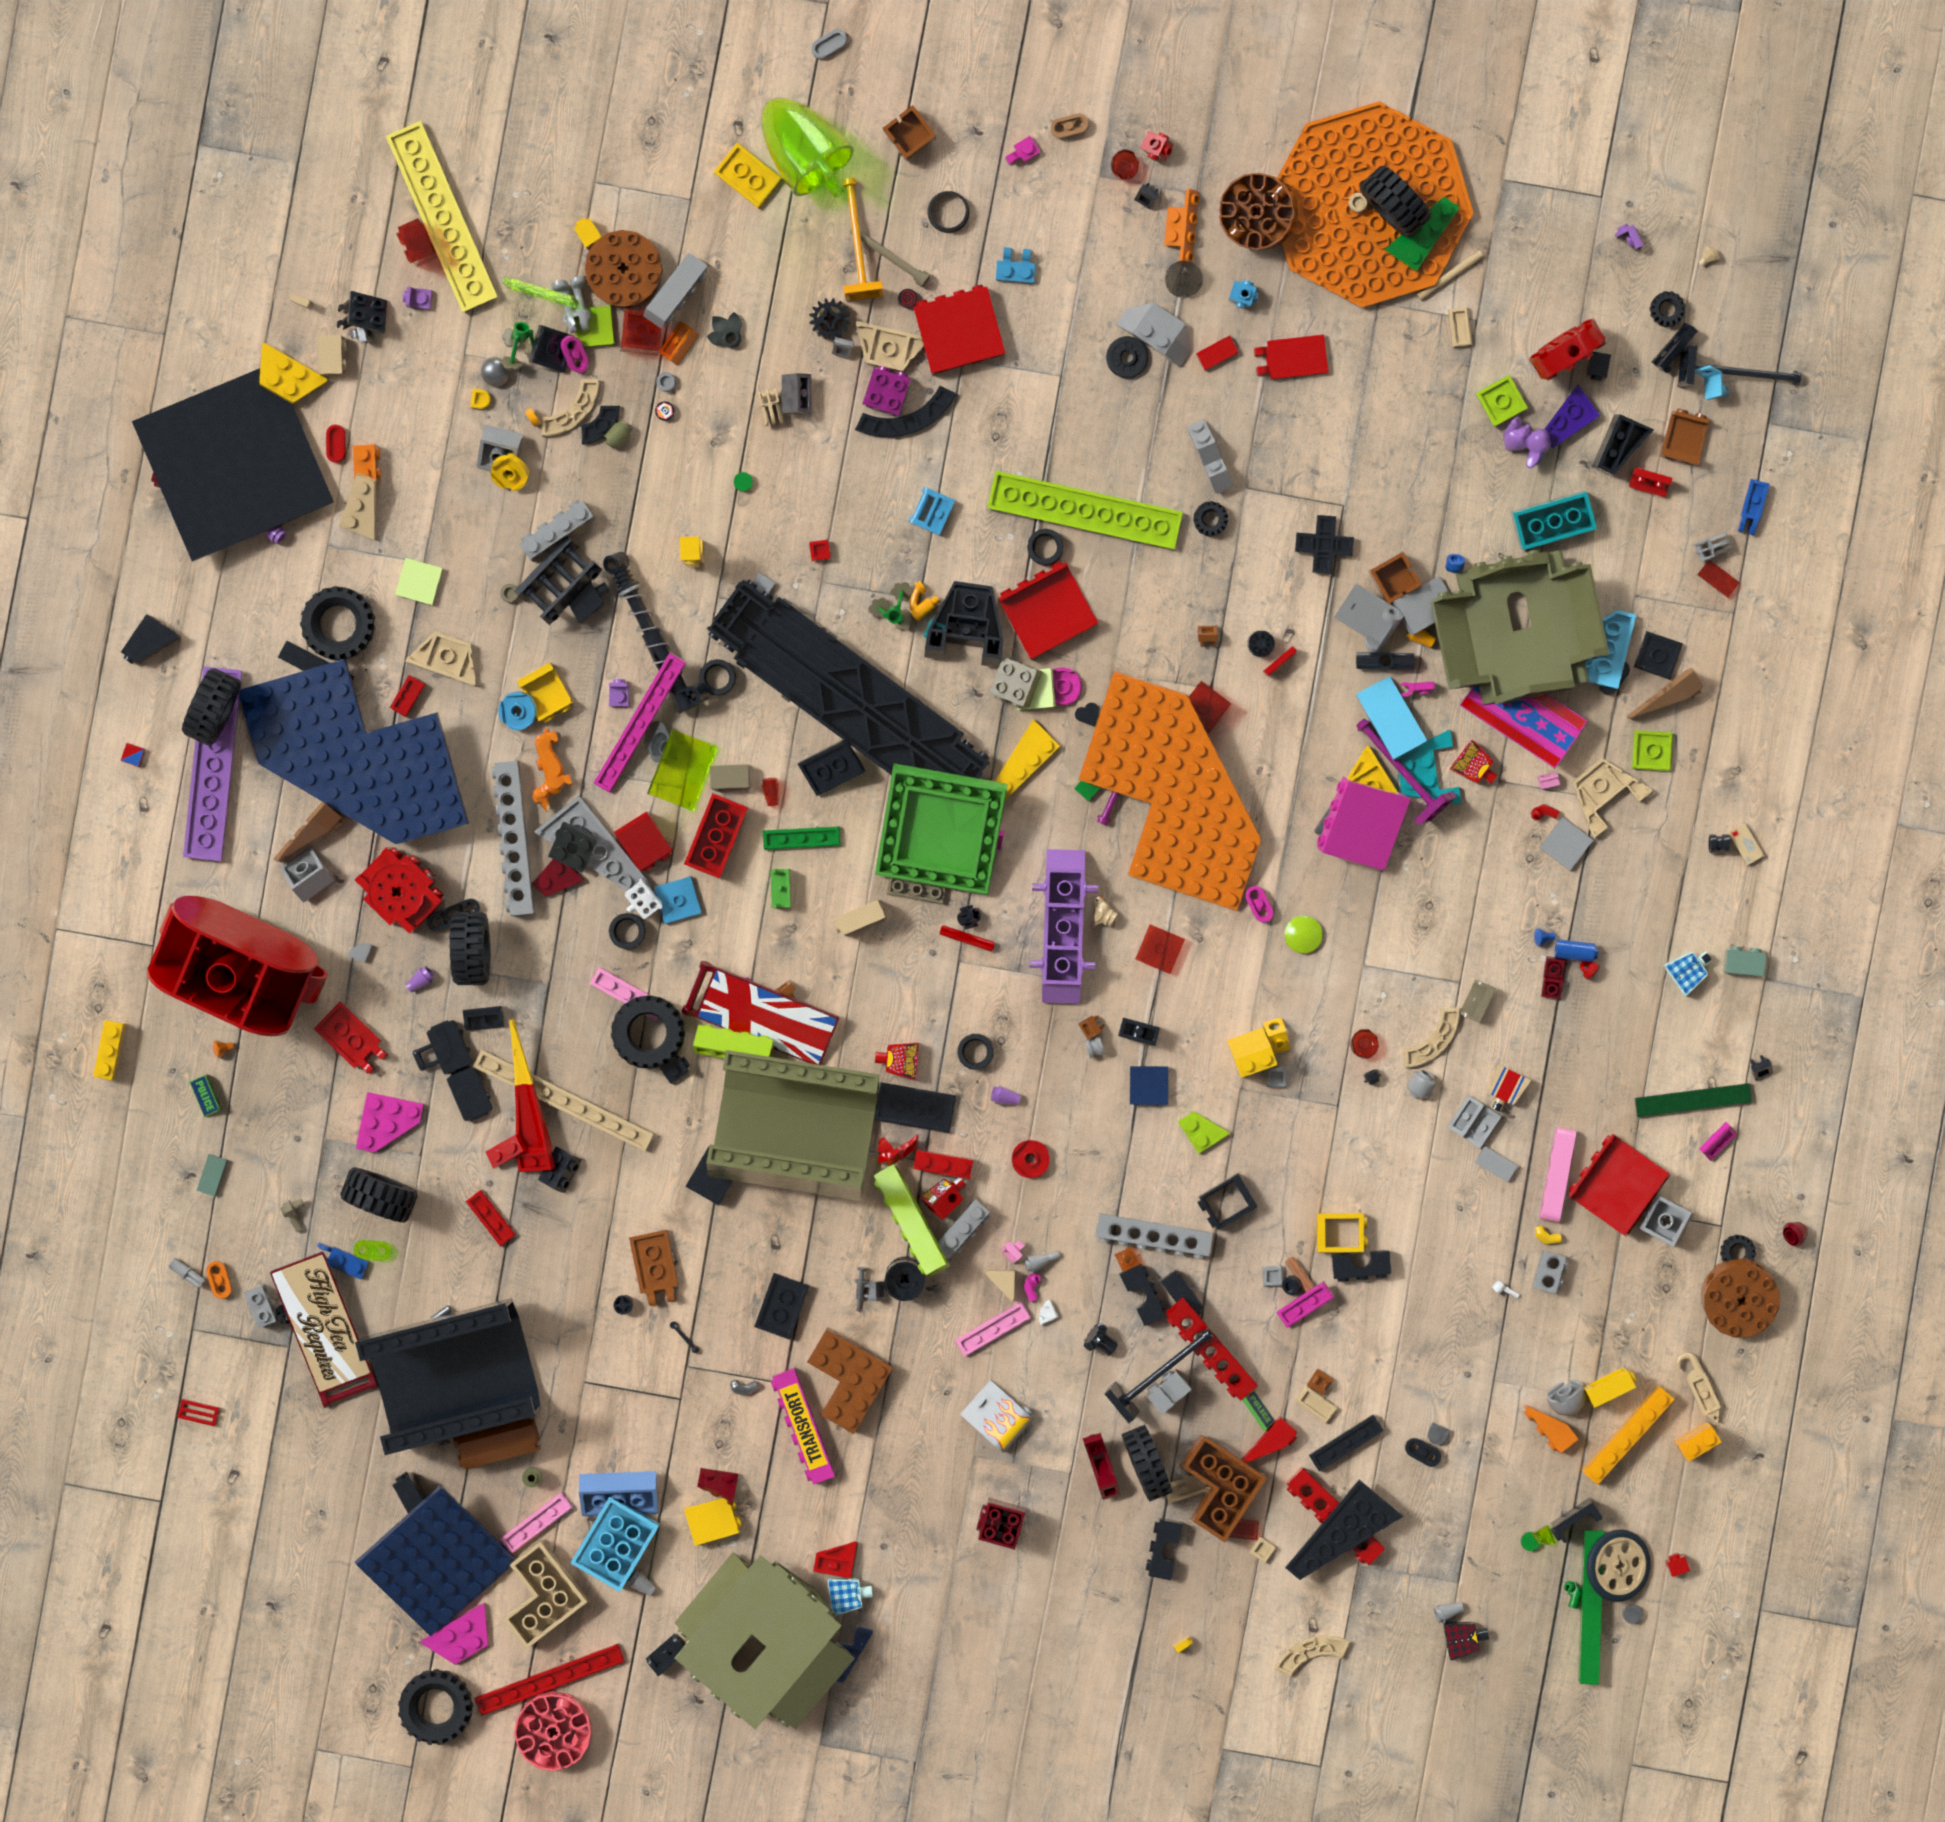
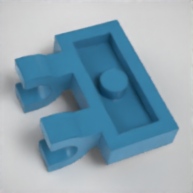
M1004 247L1003 261L997 260L996 280L1034 283L1035 264L1030 263L1031 249H1023L1022 262H1011L1012 248Z

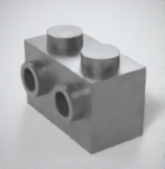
M794 373L782 375V413H812L811 374Z

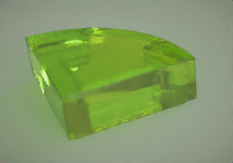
M1548 1525L1532 1533L1535 1540L1542 1545L1556 1543Z

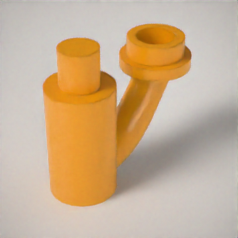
M920 581L914 583L916 587L909 602L910 613L917 622L935 609V605L940 602L935 595L930 600L926 598L917 605L920 592L923 595L924 591H926V588Z

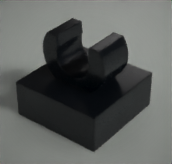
M1147 183L1141 186L1134 200L1151 209L1159 195V189L1156 188L1153 191L1148 188L1150 184Z
M1763 1055L1760 1056V1063L1756 1064L1753 1059L1750 1060L1752 1075L1755 1081L1773 1074L1769 1059L1765 1060Z

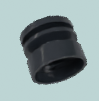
M902 1256L894 1259L888 1265L884 1279L885 1288L889 1295L896 1300L910 1301L918 1297L922 1292L925 1274L923 1275L919 1270L918 1264L920 1263L913 1257ZM902 1274H904V1275L909 1274V1277H908L909 1280H908V1281H907V1279L902 1280V1279H901V1278H902Z

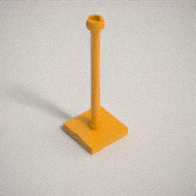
M846 178L843 183V187L847 188L859 280L858 284L844 286L846 302L884 297L882 281H866L854 187L857 186L855 178Z

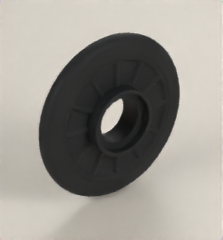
M1131 336L1120 337L1114 340L1107 350V365L1119 377H1136L1147 366L1148 351L1139 339ZM1124 352H1130L1133 355L1131 362L1126 363L1122 360Z

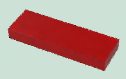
M479 1190L465 1201L500 1247L516 1235L482 1190Z

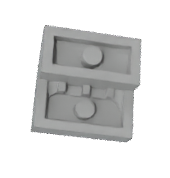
M1468 1095L1448 1125V1128L1482 1149L1503 1117Z

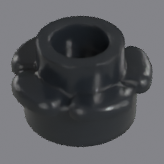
M1378 1069L1371 1070L1363 1075L1365 1078L1364 1082H1368L1369 1085L1375 1084L1380 1081L1379 1078L1382 1075L1378 1072Z

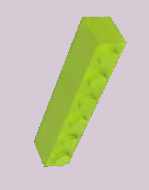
M893 1164L875 1174L876 1181L874 1184L879 1192H883L885 1196L883 1201L887 1208L892 1209L894 1214L891 1216L896 1225L899 1224L902 1228L900 1233L903 1239L909 1242L911 1246L909 1251L914 1258L917 1257L920 1263L918 1268L921 1273L932 1277L950 1267L898 1166Z

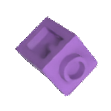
M1628 224L1617 228L1618 232L1615 233V237L1618 238L1627 233L1628 236L1625 238L1630 248L1633 247L1634 250H1637L1643 246L1634 225L1628 226Z
M407 287V291L403 292V302H406L405 305L409 308L430 310L432 290Z
M613 679V683H609V706L629 707V683H625V679Z

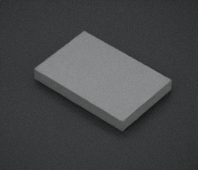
M1440 576L1392 602L1394 607L1402 613V621L1410 635L1435 623L1431 599L1437 598L1439 593L1448 592Z

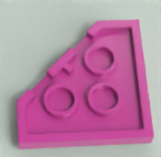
M367 1092L355 1149L376 1152L421 1122L424 1104Z

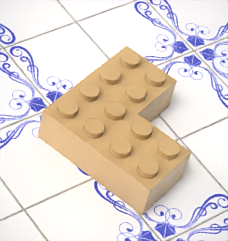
M542 1539L510 1564L511 1568L533 1595L509 1612L503 1620L524 1647L528 1649L589 1600Z

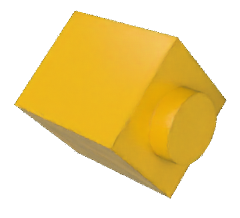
M582 218L575 223L576 227H574V230L586 249L592 247L595 241L601 238L590 218L587 220Z

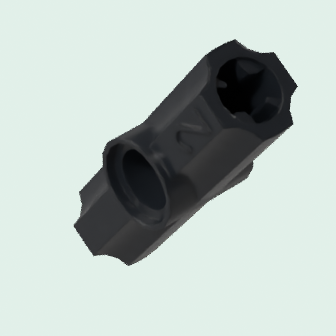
M1356 652V669L1414 670V653ZM1382 656L1390 658L1389 666L1381 665L1380 659Z

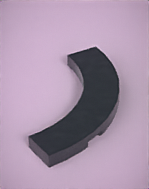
M939 386L933 397L923 407L908 415L897 418H880L862 413L855 431L882 438L901 437L916 433L939 419L952 404L957 393Z

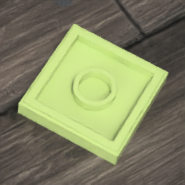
M405 558L395 595L433 605L443 568Z
M1040 669L1043 672L1030 706L1022 707V709L1017 708V710L1056 707L1053 669Z

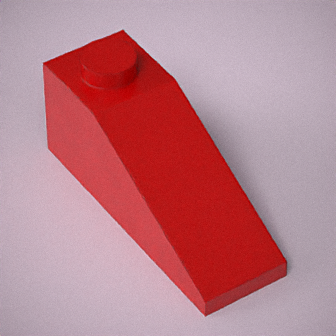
M1279 1416L1243 1456L1242 1461L1247 1463L1282 1449L1287 1444L1291 1446L1298 1438L1295 1436L1297 1431Z

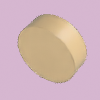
M1355 193L1349 198L1348 205L1353 212L1360 213L1366 209L1368 202L1362 193Z

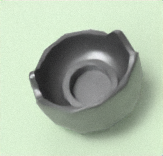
M497 356L490 357L483 362L481 376L486 384L498 387L508 381L510 370L504 368V365L501 364L502 358Z

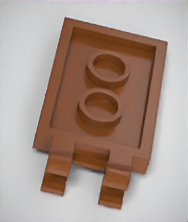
M667 1230L629 1237L640 1293L647 1294L649 1306L657 1305L655 1294L666 1292L668 1302L676 1301L673 1287L679 1285Z

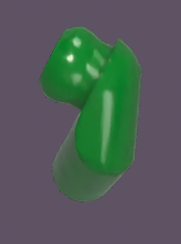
M1568 1581L1564 1584L1565 1591L1570 1595L1568 1607L1577 1609L1581 1590L1574 1581Z

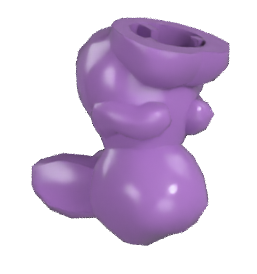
M1518 416L1513 419L1503 434L1504 445L1508 452L1520 451L1525 448L1530 450L1526 460L1527 468H1533L1542 461L1545 452L1551 446L1550 435L1547 430L1538 429L1532 432L1531 426L1528 424L1523 426L1522 420Z

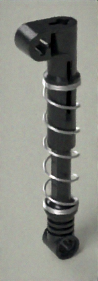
M624 552L608 555L603 560V567L607 573L615 576L613 579L617 580L616 584H619L617 586V593L620 599H627L631 607L628 615L635 616L639 624L636 631L643 632L644 648H648L653 659L652 664H655L659 671L670 653V644L665 642L661 634L662 628L655 627L651 620L654 611H647L643 601L646 595L638 593L641 586L638 581L631 578L633 577L632 574H629L631 571L627 570L629 568L628 556ZM681 671L669 692L679 714L708 700L711 695L710 688L706 683L700 682L687 687L682 677L683 671ZM696 693L697 696L693 698L691 694Z

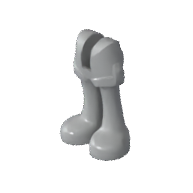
M577 276L570 279L574 297L576 298V310H574L568 281L559 280L551 284L554 292L562 294L561 297L565 308L563 321L571 334L577 332L575 317L580 318L579 322L582 331L589 330L591 316L590 311L585 309L583 300V288L587 284L586 276Z

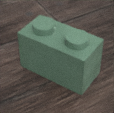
M1731 946V950H1725L1723 972L1764 976L1766 953H1761L1762 949L1750 948V952L1742 951V947Z

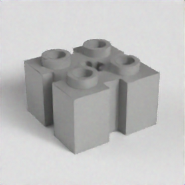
M1176 1369L1167 1371L1162 1375L1163 1380L1159 1384L1154 1382L1147 1389L1148 1399L1162 1415L1192 1390L1191 1386Z

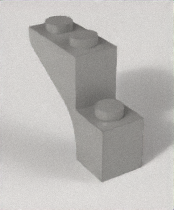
M1205 420L1188 426L1189 435L1215 494L1233 487L1216 442Z

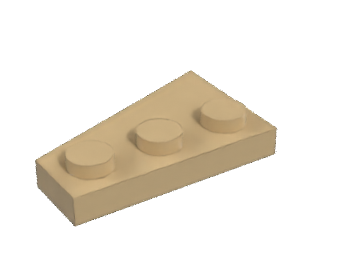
M361 473L356 474L339 524L342 528L373 540L376 539V479Z

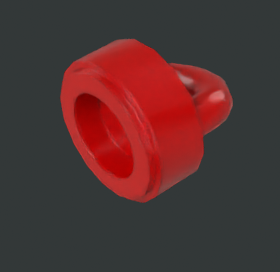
M1583 961L1580 964V970L1584 973L1582 976L1587 980H1590L1600 969L1596 962Z

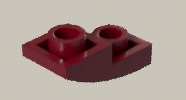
M1546 956L1541 997L1561 998L1565 959Z

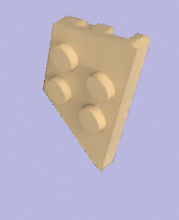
M856 321L865 363L883 366L903 372L924 347L920 335Z
M434 631L405 660L411 664L476 686L472 645L462 640Z

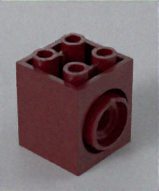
M988 1497L987 1504L982 1506L976 1530L979 1531L978 1540L1015 1550L1025 1516V1507Z

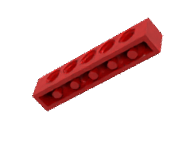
M1183 1297L1166 1311L1168 1315L1166 1320L1173 1328L1175 1326L1179 1328L1180 1332L1178 1334L1185 1342L1189 1340L1192 1343L1195 1340L1194 1335L1203 1329L1208 1328L1212 1332ZM1186 1318L1191 1319V1322H1190L1189 1325H1187V1326H1183V1325H1182V1321H1183L1184 1319H1186ZM1212 1332L1214 1335L1212 1341H1205L1193 1352L1197 1356L1202 1355L1205 1359L1202 1361L1209 1370L1213 1368L1217 1373L1214 1375L1221 1384L1225 1382L1229 1387L1226 1389L1233 1398L1237 1396L1241 1401L1258 1385ZM1208 1347H1215L1214 1352L1211 1354H1207L1206 1350ZM1220 1361H1227L1225 1367L1218 1368ZM1239 1375L1237 1381L1230 1382L1231 1376Z
M1303 1467L1286 1482L1288 1486L1287 1491L1294 1497L1298 1495L1302 1499L1300 1503L1307 1510L1311 1508L1316 1513L1314 1517L1320 1523L1326 1519L1339 1503ZM1306 1485L1312 1487V1492L1309 1495L1301 1493L1302 1488ZM1318 1499L1326 1501L1325 1506L1321 1509L1315 1506V1502ZM1373 1535L1366 1540L1367 1545L1365 1548L1359 1549L1357 1546L1352 1548L1357 1553L1355 1557L1362 1564L1366 1562L1370 1565L1385 1550V1547Z

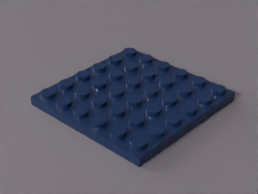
M440 1485L355 1561V1564L431 1637L511 1567L510 1564L516 1558Z

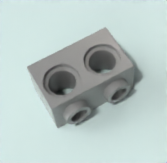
M1542 1250L1532 1287L1556 1294L1557 1290L1560 1291L1563 1279H1560L1562 1272L1566 1271L1568 1261L1565 1260L1566 1257ZM1551 1258L1558 1259V1266L1556 1268L1549 1267L1548 1262ZM1550 1276L1553 1278V1284L1546 1287L1543 1284V1280Z
M265 1284L244 1292L258 1328L278 1320Z

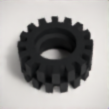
M1664 291L1652 300L1649 310L1651 311L1650 316L1660 326H1674L1682 320L1686 311V305L1678 293ZM1671 302L1675 307L1674 314L1664 316L1660 311L1661 304Z
M1214 501L1204 502L1199 505L1193 516L1195 528L1204 536L1220 534L1228 523V513L1224 506ZM1209 511L1215 512L1218 516L1217 524L1207 526L1203 521L1205 513Z
M1737 1234L1729 1236L1720 1247V1255L1723 1262L1737 1260L1731 1255V1249L1735 1245H1742L1745 1248V1256L1743 1258L1755 1260L1756 1247L1752 1240L1746 1236Z

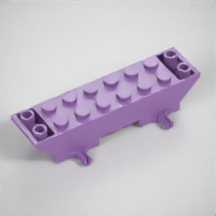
M1047 849L1046 879L1044 883H1032V886L1040 887L1032 888V891H1044L1043 957L1041 961L1030 960V963L1037 965H1030L1029 968H1041L1043 973L1042 1002L1080 1004L1081 975L1083 970H1095V967H1088V965L1095 966V962H1084L1082 958L1084 897L1086 893H1098V890H1090V888L1098 889V885H1086L1085 850Z

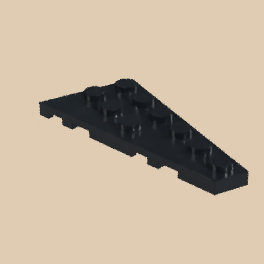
M1358 1479L1285 1568L1301 1580L1404 1516Z

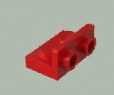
M1635 467L1629 482V488L1666 497L1668 487L1671 485L1673 478Z

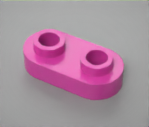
M574 336L564 337L561 341V350L568 367L577 373L584 372L588 367V359L580 340ZM569 342L572 344L570 348L567 347ZM578 359L579 363L575 366V360Z
M1258 886L1248 888L1245 898L1254 917L1259 922H1268L1273 916V909L1263 889ZM1253 892L1258 893L1259 896L1257 899H1253L1251 897V894ZM1262 909L1267 911L1264 917L1260 915V910Z

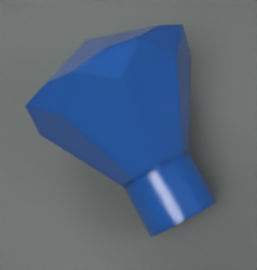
M1536 928L1534 931L1535 944L1542 946L1548 940H1555V933H1548L1540 928Z

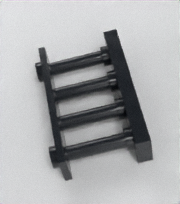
M568 536L556 546L514 591L525 602L531 599L543 611L540 617L549 625L558 619L559 615L602 571L594 561L588 564L575 552L579 546ZM569 557L583 569L576 579L562 566ZM556 571L570 583L563 592L549 580ZM543 585L557 598L550 606L536 594Z

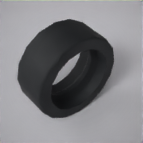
M1046 528L1034 532L1029 538L1027 545L1028 554L1031 559L1037 564L1045 566L1058 561L1064 548L1060 535L1054 530ZM1041 536H1050L1056 542V552L1050 558H1041L1035 553V541Z
M715 659L704 664L700 670L699 679L700 682L706 683L709 686L711 695L720 696L732 690L736 682V674L731 664L724 660ZM715 666L725 668L729 674L727 685L720 689L711 687L706 679L708 671Z
M620 914L610 924V939L619 948H635L645 938V924L635 914ZM623 920H631L638 926V936L632 942L626 943L617 937L616 928Z
M972 1033L960 1041L957 1055L965 1067L971 1070H979L985 1068L991 1062L993 1046L986 1036ZM978 1040L986 1046L987 1055L979 1063L968 1061L964 1055V1048L970 1041Z

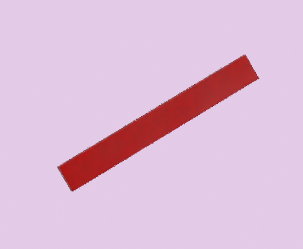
M617 1643L475 1697V1701L482 1716L625 1662Z

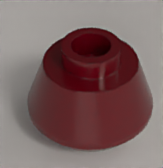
M1789 1222L1783 1227V1237L1792 1246H1801L1808 1236L1807 1227L1801 1222Z

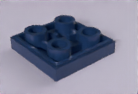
M1130 1066V1105H1168V1066Z

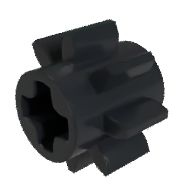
M973 905L960 908L961 912L958 913L957 920L961 926H965L966 930L979 926L977 922L980 921L981 914L977 908H973Z

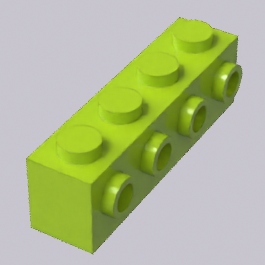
M698 1025L693 1049L695 1054L721 1059L725 1058L726 1050L772 1057L774 1041L764 1035L753 1036L748 1032L738 1033L728 1028L717 1029L711 1025Z

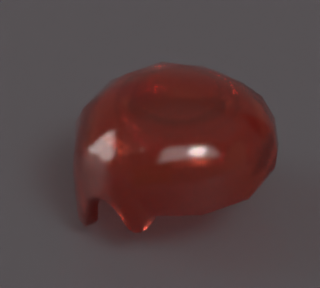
M1127 149L1120 150L1112 157L1110 163L1111 171L1118 179L1127 181L1138 173L1139 160L1133 151Z
M1360 1029L1353 1034L1350 1040L1351 1051L1358 1058H1371L1377 1053L1379 1048L1378 1037L1370 1029Z

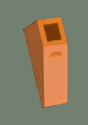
M1524 1405L1526 1409L1524 1414L1530 1421L1534 1419L1538 1424L1535 1428L1542 1437L1544 1435L1548 1437L1550 1441L1547 1443L1554 1452L1558 1450L1561 1454L1579 1440L1565 1422L1528 1405Z

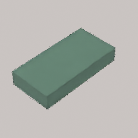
M208 1154L196 1191L216 1196L227 1159Z

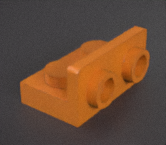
M376 444L353 445L354 480L357 473L376 479V483H378V479H381V467L377 465V459H380V448H377Z

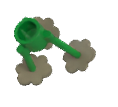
M525 322L515 323L513 330L507 328L504 332L505 334L502 335V339L505 340L504 344L507 347L513 346L511 357L505 356L501 360L504 368L511 371L518 370L523 366V363L515 358L517 347H519L520 343L525 342L529 337L530 344L524 350V354L527 355L528 359L534 344V331L529 330V325Z
M907 582L895 583L891 589V594L898 600L896 606L890 607L887 604V600L881 597L878 600H872L868 611L873 614L874 618L879 616L881 618L887 617L888 621L896 625L898 630H908L911 627L910 623L913 622V617L910 616L908 609L901 610L902 600H910L913 590L909 588L910 586Z

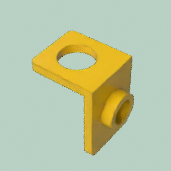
M1276 1018L1263 1023L1274 1055L1291 1049L1282 1018ZM1273 1024L1280 1025L1276 1030L1269 1029Z

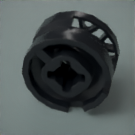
M1256 631L1249 636L1247 647L1254 656L1266 657L1273 652L1275 640L1267 631Z

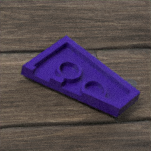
M1577 384L1545 427V430L1550 435V447L1552 449L1600 416L1579 384Z

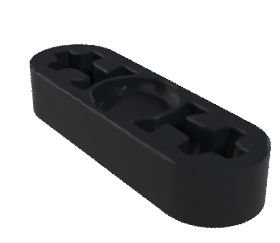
M466 899L430 915L427 919V926L433 931L446 928L451 925V919L448 917V912L451 909L462 912L458 906L462 905L463 909L468 907V902L476 904L474 912H479L480 904L476 899ZM444 912L445 919L449 923L445 924V921L439 923L438 928L435 925L432 926L433 917L440 919L443 917L441 913Z

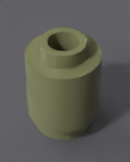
M620 420L605 434V443L612 449L615 447L619 449L630 436L629 433L632 429Z
M537 1467L527 1468L522 1475L523 1483L530 1488L538 1486L543 1479L542 1471ZM534 1475L535 1481H531L528 1476Z

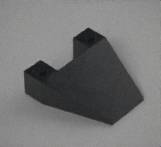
M958 581L953 582L927 631L924 657L943 660L946 642L982 647L981 665L999 668L1004 641L992 586ZM937 622L946 625L945 630L936 626Z

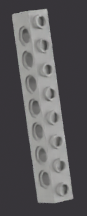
M519 761L494 763L495 767H492L493 779L496 778L497 786H494V796L498 798L499 805H496V816L500 817L501 824H498V835L502 836L503 843H500V854L504 855L505 861L502 863V873L506 874L507 880L504 882V892L508 893L509 901L505 902L506 911L510 912V916L532 914L535 911ZM504 776H510L512 779V783L508 787L502 784ZM506 795H511L514 798V802L510 806L504 803ZM508 814H513L516 818L515 823L512 825L506 822ZM510 833H515L518 837L517 842L514 844L508 841ZM512 852H517L520 856L517 863L510 861V854ZM515 871H519L522 875L519 882L512 880V873ZM517 890H521L524 894L521 901L514 899V892Z

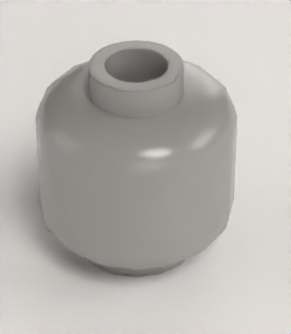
M1421 1070L1413 1073L1407 1087L1410 1095L1415 1099L1428 1098L1436 1083L1431 1073Z

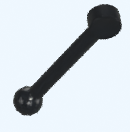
M671 1322L670 1327L675 1329L692 1348L693 1353H698L699 1348L694 1346L677 1327V1322Z

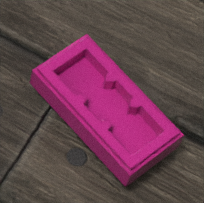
M1725 1122L1699 1150L1712 1161L1737 1136V1133Z

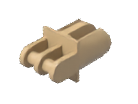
M774 388L773 391L766 390L763 393L759 391L758 397L765 427L769 426L765 408H769L772 425L776 424L773 406L777 408L780 424L784 423L777 388ZM776 396V401L771 402L770 397ZM767 398L768 403L763 404L762 399Z

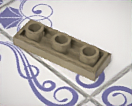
M891 877L887 894L944 904L946 887ZM914 886L920 887L919 893L913 891Z

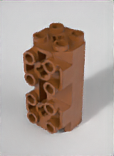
M526 1418L453 1437L455 1448H459L460 1451L458 1456L460 1467L464 1466L465 1469L541 1450V1444L537 1445L540 1437L534 1418Z

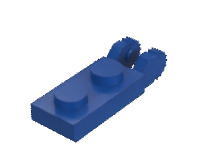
M1750 479L1740 515L1738 532L1744 530L1746 518L1753 520L1749 529V535L1754 536L1757 523L1761 518L1769 483Z
M318 1243L317 1247L319 1249L331 1252L329 1258H327L330 1267L360 1280L362 1279L369 1261L339 1248Z

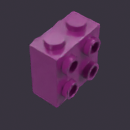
M883 366L874 367L862 405L900 417L911 379L907 378L908 374L897 371V374L889 372V368Z

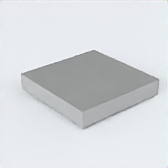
M1562 817L1539 848L1570 871L1592 843L1593 839Z

